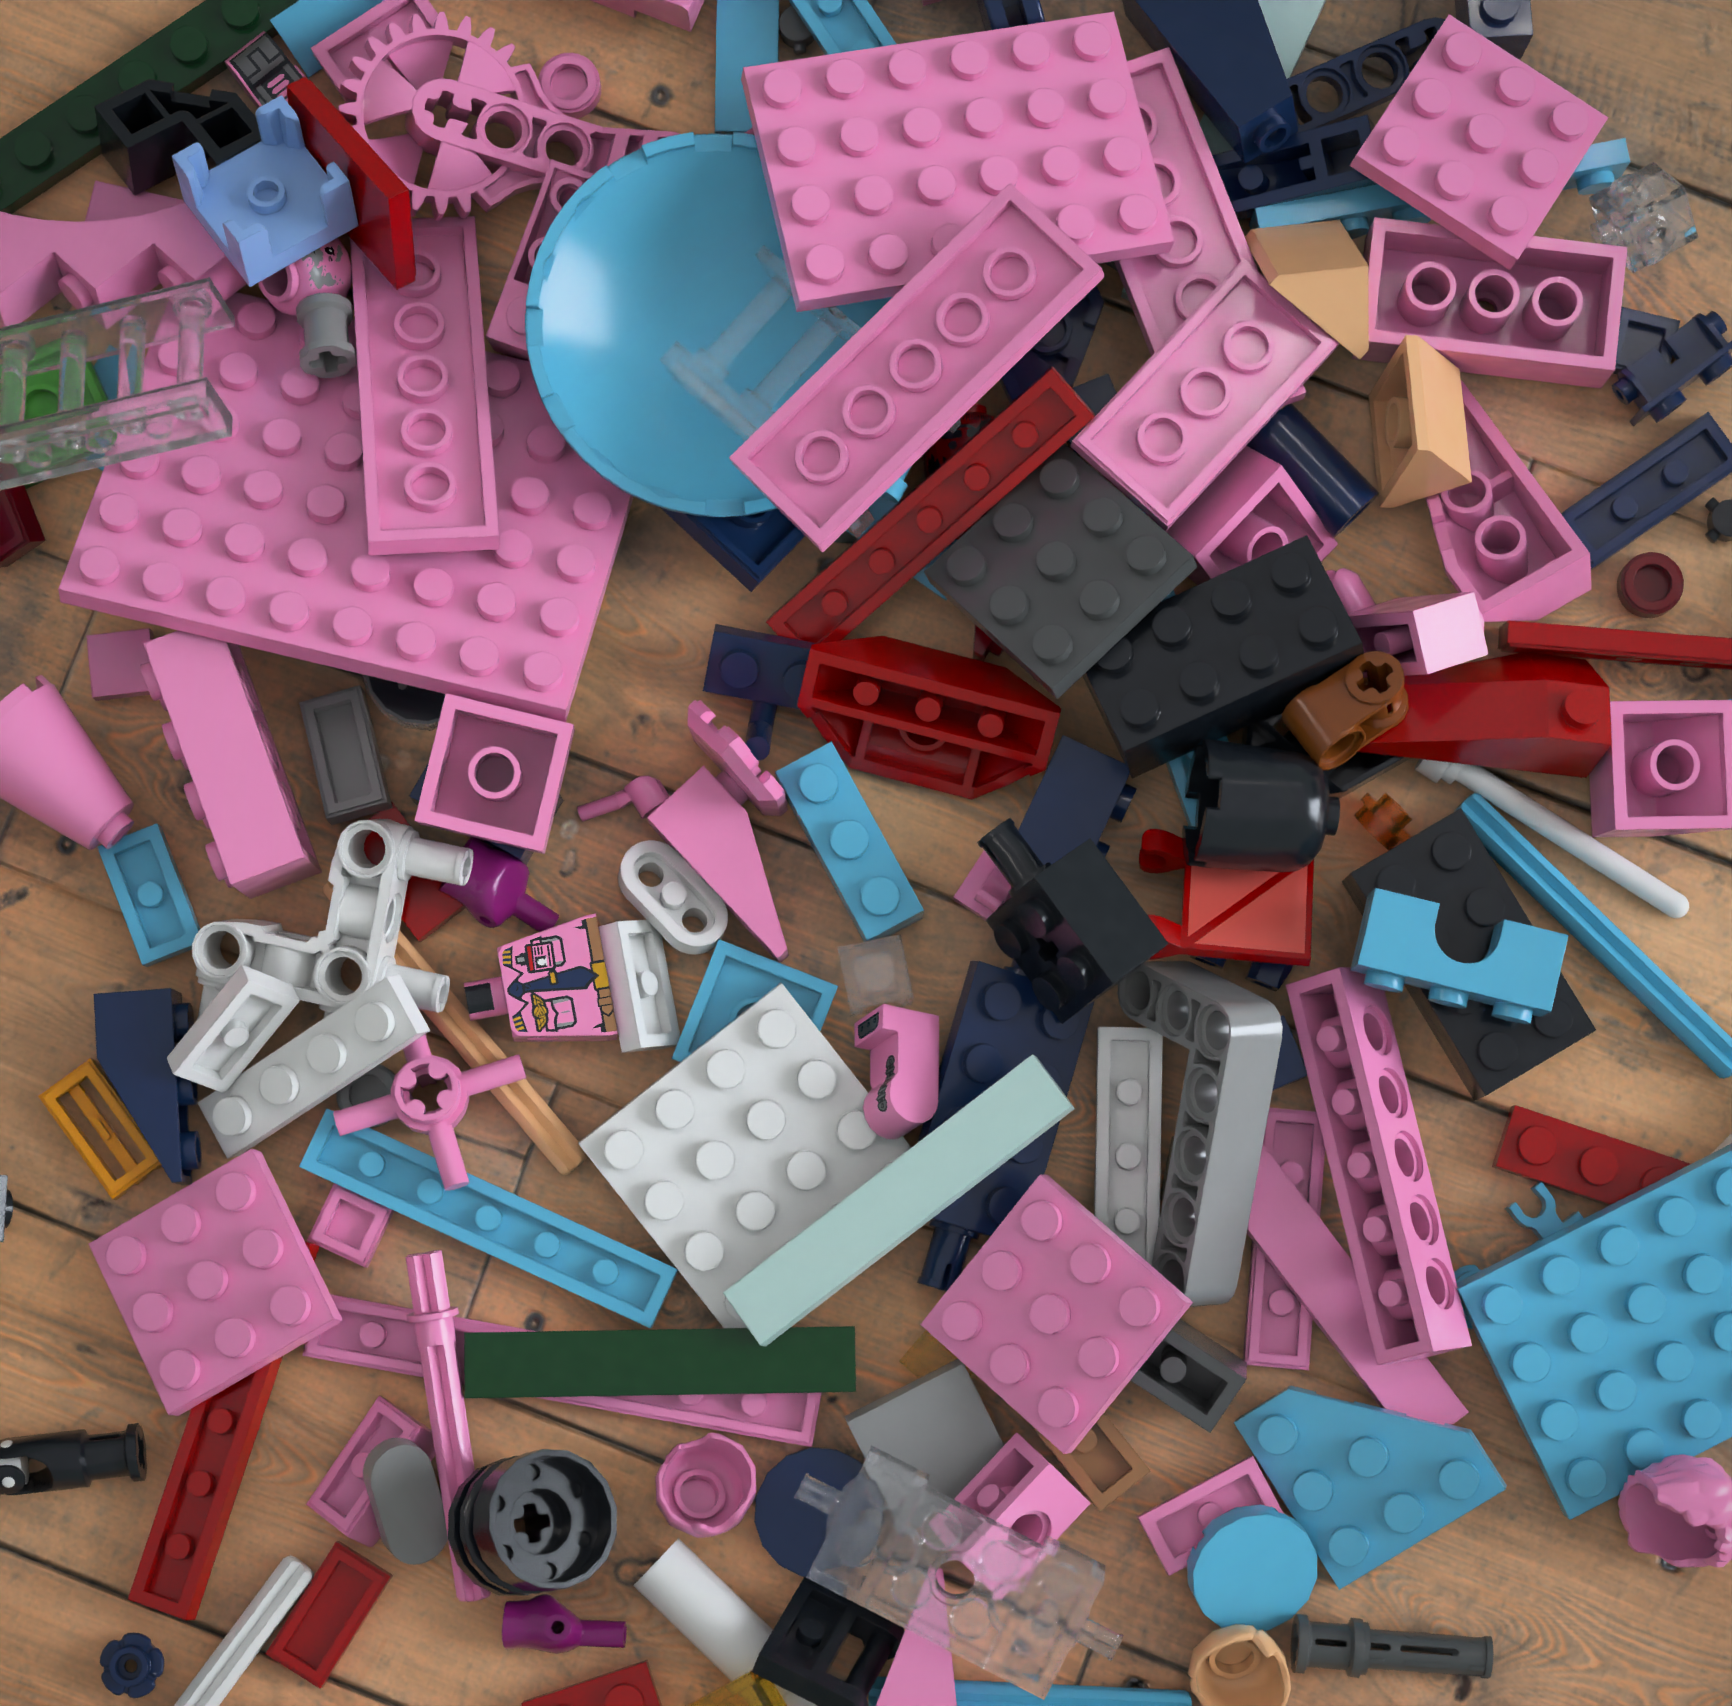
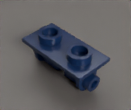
M1711 311L1706 316L1701 313L1696 314L1692 317V320L1663 341V344L1676 359L1671 365L1667 363L1657 348L1654 347L1630 366L1618 372L1619 380L1612 385L1613 392L1623 404L1628 405L1634 401L1640 409L1630 420L1632 426H1635L1648 415H1651L1655 422L1658 423L1687 400L1681 392L1684 388L1698 378L1707 386L1732 367V341L1728 343L1722 336L1727 331V327L1723 319L1716 312Z

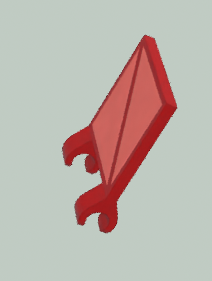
M1148 829L1144 831L1139 852V867L1141 870L1147 873L1158 874L1184 868L1181 925L1158 915H1148L1169 943L1149 960L1180 954L1310 966L1314 859L1304 868L1292 872L1186 865L1181 837L1161 829Z

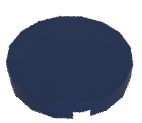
M810 1447L787 1455L767 1473L756 1495L754 1522L762 1546L780 1566L802 1577L830 1578L852 1570L871 1553L882 1531L883 1501L875 1478L859 1460L837 1449Z

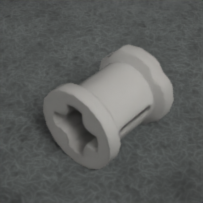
M317 293L301 300L296 307L297 322L304 328L305 347L299 352L300 367L305 373L316 375L320 378H335L347 374L357 364L356 349L349 343L348 326L353 320L352 303L347 298L333 293Z

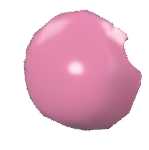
M711 1432L700 1439L680 1443L665 1457V1462L660 1465L655 1476L656 1505L670 1526L689 1535L705 1538L725 1533L742 1521L755 1498L756 1466L743 1445L719 1433Z

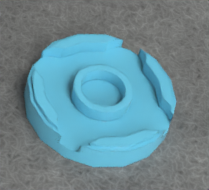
M1261 1504L1236 1507L1213 1519L1202 1531L1204 1537L1198 1543L1196 1550L1192 1547L1187 1560L1188 1586L1203 1614L1221 1628L1233 1624L1253 1625L1257 1630H1271L1290 1620L1309 1600L1317 1580V1553L1308 1534L1295 1519L1286 1514L1279 1513L1273 1507Z

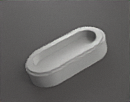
M391 1438L381 1442L374 1447L366 1458L363 1468V1479L382 1542L398 1560L404 1563L416 1565L428 1562L442 1551L448 1540L442 1497L432 1463L428 1455L411 1440Z

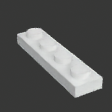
M400 974L387 976L241 1073L225 1094L214 1091L199 1101L198 1105L227 1159L236 1157L259 1144L428 1033L430 1029Z
M1098 1027L1094 1216L1152 1266L1160 1220L1163 1035L1149 1028Z

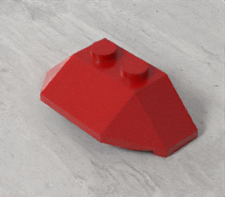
M887 636L812 644L797 707L806 718H811L823 738L828 743L832 741L841 759L849 768L971 800L1010 785L1027 775L1033 776L1045 771L1062 709L1006 667Z

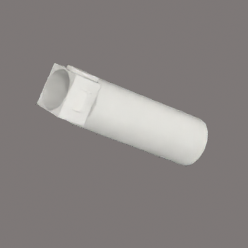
M679 1538L633 1585L756 1706H817L752 1673L757 1657L773 1629Z

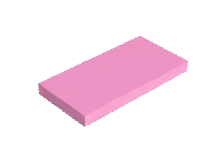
M1243 258L1072 440L1070 447L1164 531H1167L1337 349L1339 342L1270 286L1266 278Z

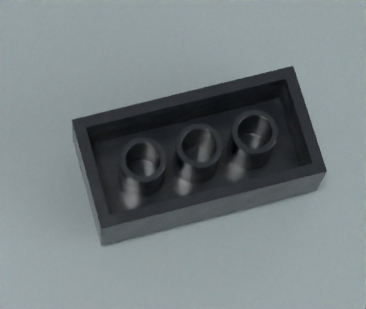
M1306 535L1160 602L1083 675V678L1133 779L1194 751L1196 745H1203V739L1218 740L1285 709L1290 701L1303 690L1321 683L1351 663L1357 656L1364 654L1363 643Z
M1461 808L1353 871L1342 881L1362 916L1367 896L1375 888L1440 903L1435 923L1437 943L1449 958L1461 963H1476L1485 957L1489 950L1494 926L1504 919L1533 926ZM1561 972L1552 1011L1542 1017L1532 1015L1531 1024L1515 1023L1492 1016L1493 1005L1469 999L1465 1009L1434 1003L1428 1000L1430 990L1404 984L1474 1101L1492 1093L1596 1031Z

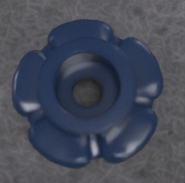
M127 1633L120 1641H110L100 1656V1664L104 1667V1672L101 1675L102 1682L115 1695L126 1693L130 1698L143 1697L155 1688V1680L164 1671V1657L161 1650L151 1643V1639L141 1633ZM130 1659L137 1663V1669L134 1672H129L125 1667L126 1662Z

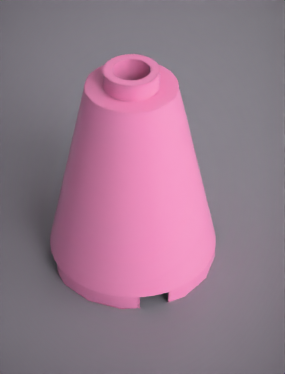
M42 675L36 676V690L32 691L23 683L0 701V798L88 850H92L100 844L106 849H110L133 826L134 821L128 815L133 809L134 803L55 685L51 684Z

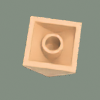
M1332 220L1251 229L1245 236V239L1269 285L1360 360L1369 351V266L1341 221Z
M1405 335L1369 394L1380 508H1394L1472 483L1460 369L1419 336Z

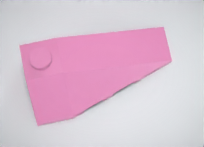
M1461 380L1472 483L1425 497L1445 573L1459 593L1475 592L1477 606L1484 622L1509 620L1537 621L1591 590L1590 552Z

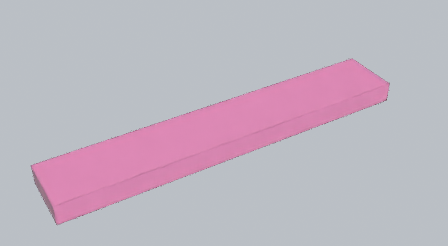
M1263 1145L1247 1229L1248 1236L1263 1253L1297 1300L1309 1312L1314 1322L1381 1408L1406 1413V1416L1442 1425L1445 1423L1455 1424L1469 1411L1428 1358L1377 1365L1352 1259Z

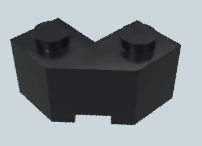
M148 79L94 106L102 155L134 195L175 176L176 171L172 155L194 143H200L203 147L208 169L210 170L261 142L255 115L238 94L212 89L210 97L177 92L174 91V84L171 82Z

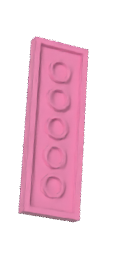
M1169 47L1127 61L1175 242L1171 251L1167 253L1114 261L1151 356L1243 258L1258 270ZM1304 385L1298 389L1284 406L1304 399L1306 395Z
M1009 183L729 457L730 461L823 553L1104 278L1102 268L1012 183Z
M467 216L464 219L460 217H442L440 221H435L434 218H412L416 281L398 290L394 288L350 238L368 555L498 550L499 526L475 216Z

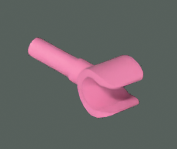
M640 776L627 784L624 790L578 806L577 810L583 822L623 809L633 803L641 818L644 819L670 796L660 780L650 776Z

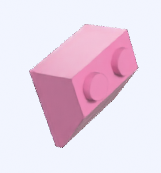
M1248 446L1243 448L1166 531L1193 555L1197 568L1188 578L1196 585L1306 535L1321 562L1338 545L1283 466Z
M1732 700L1610 701L1612 745L1589 774L1592 837H1655L1732 830Z

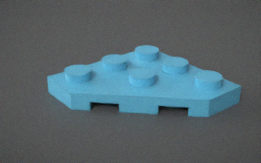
M1289 1386L1234 1421L1235 1426L1288 1510L1308 1534L1319 1559L1339 1590L1506 1490L1507 1487L1471 1429L1406 1416V1413L1357 1401L1352 1403L1316 1394V1391Z

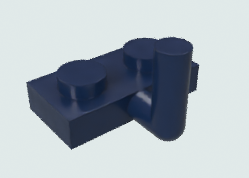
M715 624L703 691L753 701L745 744L758 761L763 760L770 753L777 706L799 709L797 703L811 645L816 643Z

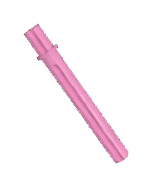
M433 1250L425 1253H414L405 1257L414 1313H410L406 1317L408 1323H414L417 1346L420 1351L448 1536L449 1509L458 1487L475 1471L455 1342L456 1334L453 1316L458 1315L459 1310L456 1306L450 1307L442 1250ZM449 1543L456 1596L459 1601L471 1602L489 1597L491 1592L475 1585L457 1565Z

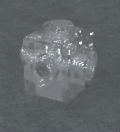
M1654 162L1632 174L1617 178L1610 186L1589 197L1595 218V223L1590 225V232L1594 242L1627 247L1626 268L1632 273L1660 262L1669 253L1698 238L1685 187Z

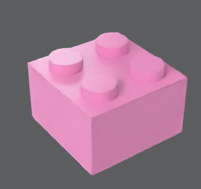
M446 693L414 821L421 825L545 854L575 732L574 724Z

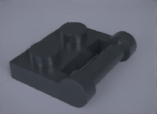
M804 1577L761 1649L752 1673L817 1706H868L866 1697L886 1661L895 1657L905 1631L900 1623L893 1618L811 1577ZM849 1634L863 1641L864 1648L847 1679L843 1681L829 1674L828 1671Z

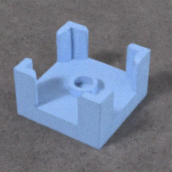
M282 95L262 105L255 112L261 142L216 167L208 169L204 150L200 143H194L172 155L185 204L249 287L359 226L349 179L334 161L327 165V174L305 147L300 121L296 112Z

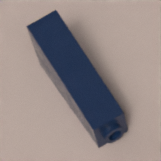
M1122 0L1126 17L1154 51L1167 47L1170 48L1186 91L1245 164L1262 153L1272 152L1280 148L1290 136L1298 132L1293 95L1258 0Z

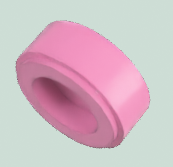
M562 53L548 60L540 71L538 81L542 91L553 106L564 115L579 119L589 114L597 106L601 97V82L595 65L588 58L576 53Z

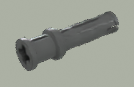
M1295 1614L1290 1646L1291 1669L1293 1673L1304 1674L1307 1667L1345 1670L1348 1677L1359 1678L1360 1675H1366L1369 1668L1427 1674L1480 1676L1481 1678L1488 1679L1491 1677L1494 1651L1491 1636L1469 1637L1431 1634L1427 1632L1370 1629L1369 1623L1363 1622L1361 1618H1350L1348 1624L1309 1621L1306 1614ZM1401 1650H1403V1651H1417V1652H1430V1653H1444V1654H1450V1655L1411 1653V1652H1402Z

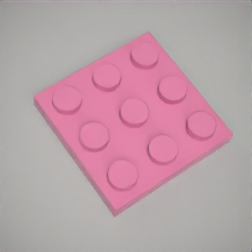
M1449 14L1349 166L1510 270L1521 256L1608 117Z
M255 1149L246 1151L89 1243L90 1249L168 1415L179 1416L343 1321L262 1152Z
M1040 1174L920 1325L1063 1454L1073 1452L1193 1302L1049 1175Z

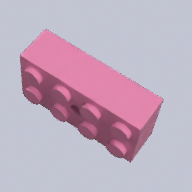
M1374 217L1365 237L1363 258L1369 266V351L1360 360L1389 363L1405 335H1416L1458 367L1460 372L1601 389L1615 371L1627 247L1533 236L1519 259L1509 270L1441 225ZM1478 302H1489L1493 305L1495 312L1483 309ZM1352 354V359L1359 360L1356 356Z
M179 630L143 643L149 662L140 665L141 672L154 701L160 700L165 711L168 710L171 721L162 724V730L175 761L181 759L185 769L190 771L193 781L183 785L184 791L196 820L203 819L207 829H211L214 842L206 844L205 848L219 881L225 880L229 888L234 887L249 899L322 873L240 646Z

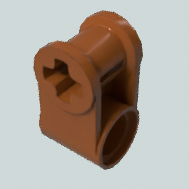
M1369 651L1361 654L1321 683L1303 690L1294 697L1285 707L1281 720L1318 767L1322 768V770L1334 769L1352 758L1362 747L1389 729L1396 727L1405 718L1409 708L1408 694L1404 688L1403 668L1400 662L1391 654L1382 651ZM1364 670H1367V679L1363 678ZM1389 704H1391L1392 708L1390 712L1387 710Z

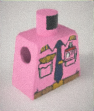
M596 914L574 919L498 947L497 952L502 976L464 983L470 1021L509 1014L514 1042L617 1040L618 1033Z

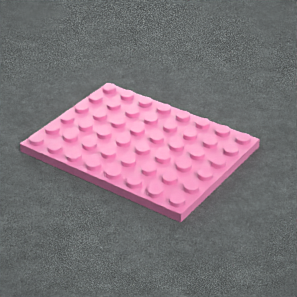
M236 292L205 316L188 300L179 303L169 295L58 588L61 603L566 722L634 496L622 491L602 478L565 441L552 422L539 396L532 376L530 362L485 351L499 526V549L369 556L357 364L347 374L335 378H320L316 375L305 373L300 367L299 352L305 347L304 328L298 324L297 316L281 313L267 299ZM352 320L348 326L349 343L356 349L355 320Z

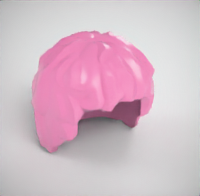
M1683 1454L1665 1457L1661 1462L1652 1463L1642 1471L1636 1470L1635 1475H1628L1627 1482H1624L1623 1490L1620 1491L1618 1506L1620 1508V1519L1625 1530L1628 1532V1546L1635 1552L1657 1555L1667 1563L1679 1568L1705 1567L1709 1565L1716 1568L1724 1567L1732 1560V1479L1722 1466L1712 1458H1696Z

